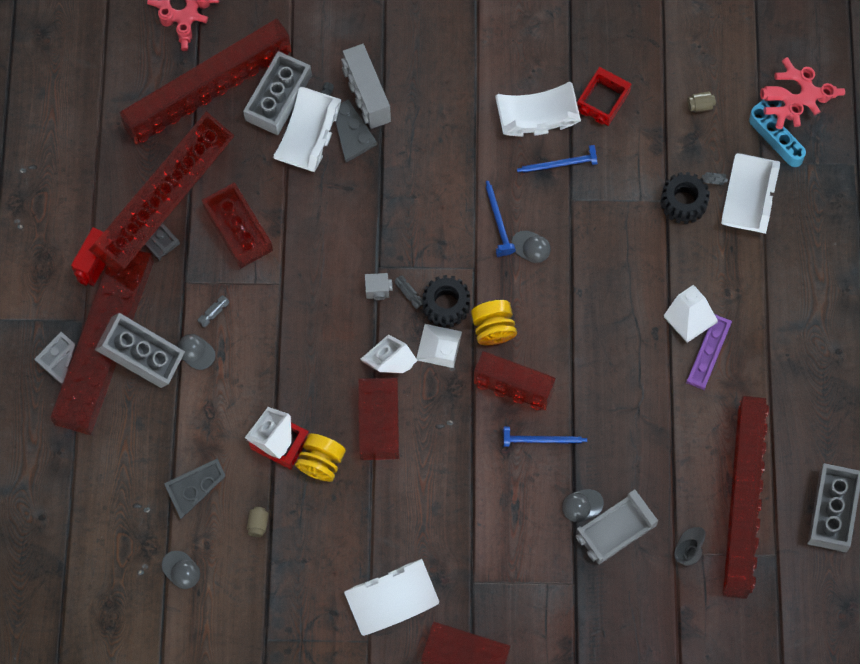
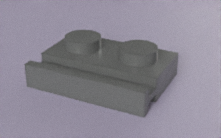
M155 215L143 224L138 231L134 232L136 237L158 260H161V257L167 255L180 244L179 240Z

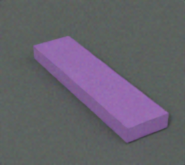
M715 315L718 322L707 330L686 382L702 390H705L732 323L731 320Z

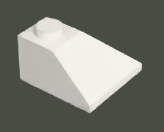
M694 285L680 293L664 314V318L687 343L718 322L706 298Z
M425 324L416 359L422 362L454 368L462 332Z
M389 334L360 359L363 363L379 372L404 373L410 370L413 364L418 361L407 344Z
M267 407L245 438L267 454L280 459L287 452V448L291 444V416L288 413Z

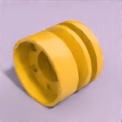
M506 300L489 301L471 310L473 324L478 326L475 333L478 335L477 341L480 345H496L507 342L517 336V330L514 327L515 322L510 319L513 315L510 302Z
M310 433L303 445L307 452L299 454L300 459L296 461L295 466L312 478L332 482L335 478L334 473L338 471V467L334 463H341L346 449L330 438Z

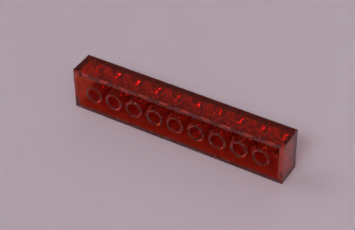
M276 18L119 113L125 130L134 143L138 144L148 140L151 135L162 132L171 123H177L181 117L193 113L201 105L210 103L216 96L225 94L231 87L240 85L246 78L253 77L261 69L269 67L278 51L288 55L291 52L288 32Z
M206 111L90 247L89 251L116 274L121 273L235 135Z
M118 244L114 245L50 417L54 425L91 435L117 362L99 353L95 348L112 316L121 313L133 321L154 263L150 253Z
M743 396L738 407L723 596L747 599L749 593H752L753 589H755L756 577L753 574L754 569L757 568V557H754L759 545V538H756V535L760 529V518H757L762 507V499H759L760 492L763 491V480L760 479L765 468V461L762 460L763 454L766 452V442L763 441L765 435H767L768 424H765L766 417L769 415V405H766V398Z

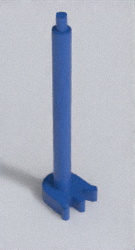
M595 145L589 146V155L522 166V168L517 169V172L523 171L524 173L591 161L592 165H597Z
M486 181V190L503 245H498L496 255L497 257L513 254L516 249L514 244L508 241L492 185H490L489 181Z
M504 426L503 429L504 447H509L510 442H587V438L573 436H510V427Z

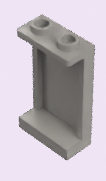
M634 489L628 494V497L583 527H578L576 539L581 545L586 546L590 559L593 562L596 560L598 564H601L656 527L658 520Z

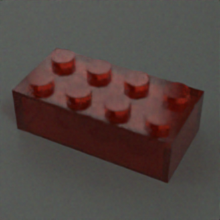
M235 182L202 199L204 210L240 269L273 251L272 242Z
M482 351L474 371V384L478 388L492 390L501 397H511L513 401L523 404V402L530 404L536 410H546L554 392L555 377Z
M398 378L359 379L360 460L399 459Z
M433 622L421 658V664H506L511 646Z

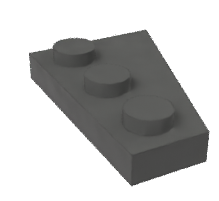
M350 101L342 102L335 122L345 163L377 146V141Z
M218 458L164 483L180 519L190 512L226 477Z

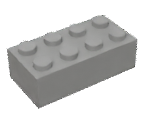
M364 44L343 50V58L341 59L342 71L344 76L349 79L348 84L351 92L355 93V102L357 107L362 110L361 115L364 123H368L370 129L391 122L389 102Z
M278 51L243 111L245 121L279 135L295 106L298 89L306 87L312 76L311 66Z
M121 313L111 317L95 348L99 353L160 388L169 385L185 353L182 349Z
M823 463L819 472L808 545L847 553L851 547L860 492L859 470Z

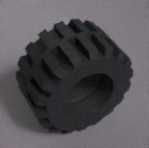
M680 172L677 177L673 175L670 180L666 181L661 195V208L664 209L665 215L669 214L670 220L676 219V223L679 224L680 221H684V224H688L689 221L694 223L696 218L700 219L705 214L710 191H707L708 185L703 184L704 180L697 178L698 175L694 174L691 176L690 172H686V175H683ZM680 192H687L695 198V202L682 204L677 201L675 195Z
M443 275L442 279L439 276L436 277L435 282L431 280L429 286L424 288L422 296L424 314L428 316V320L430 322L434 321L436 326L441 324L443 328H446V325L454 327V323L459 325L461 319L465 320L470 311V292L467 291V285H462L461 279L456 281L455 276L447 278V275ZM442 295H451L458 302L451 308H441L435 301Z

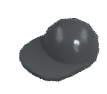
M530 231L517 232L511 241L515 246V253L529 262L541 263L549 257L551 252L548 240Z
M186 334L180 339L178 348L185 351L182 360L196 370H204L213 364L216 356L215 351L204 339L195 334Z
M591 489L571 493L563 500L562 512L567 519L574 522H582L594 518L603 509V497L599 492Z
M693 527L682 534L674 552L677 562L689 566L696 564L700 560L703 552L702 545L706 536L703 528Z
M171 551L163 558L162 570L175 586L181 589H188L197 584L201 575L200 569L186 553Z

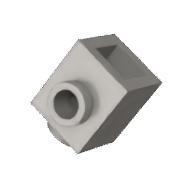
M388 273L365 274L366 298H374L375 300L389 298V291H393L392 279L388 280Z

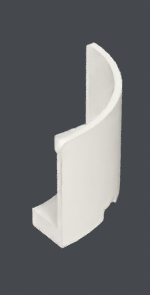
M571 82L536 94L520 96L497 94L495 96L503 134L523 136V133L534 132L535 136L549 133L548 130L560 127V130L581 121Z
M300 87L287 130L273 158L315 172L323 157V147L328 146L332 133L329 131L332 123L337 120L341 99Z
M740 153L735 155L723 210L722 225L766 234L773 197L770 196V192L774 193L780 168L779 161Z
M422 559L408 563L389 572L388 575L356 585L344 592L363 636L402 622L439 604V599Z

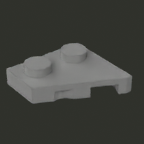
M60 332L34 360L63 385L75 349V343Z

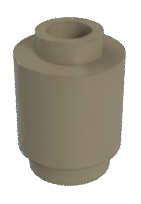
M710 91L692 94V96L687 98L690 112L694 111L696 113L712 110L713 106L716 105L714 94L711 95Z
M254 507V509L249 510L246 528L248 535L263 537L266 532L269 515L265 508Z

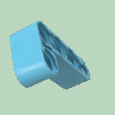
M763 99L752 108L749 123L790 166H800L806 154L805 148L784 126L783 129L775 127L777 122L776 115L764 114V107H770L769 104L781 107L782 101H765ZM755 115H761L762 118H757ZM767 128H773L775 131H769ZM780 141H785L787 144L784 145Z

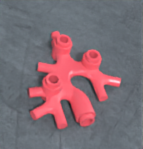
M148 0L147 4L160 9L158 16L163 26L167 27L171 26L174 22L178 23L176 31L179 43H181V50L188 51V43L191 42L193 36L191 24L194 21L206 24L208 21L207 16L198 13V7L206 9L210 6V3H219V0H185L186 6L182 10L173 9L170 0Z
M788 57L782 60L787 71L775 73L774 78L775 80L796 81L801 87V92L793 94L779 86H765L760 90L761 99L765 101H783L785 104L784 107H764L765 115L774 114L777 116L775 126L777 129H783L785 119L793 121L794 127L801 126L800 115L804 111L803 105L808 106L812 113L817 115L821 111L816 105V100L826 103L831 98L845 95L844 88H837L829 83L824 84L822 87L814 86L812 80L815 77V71L811 67L797 70Z

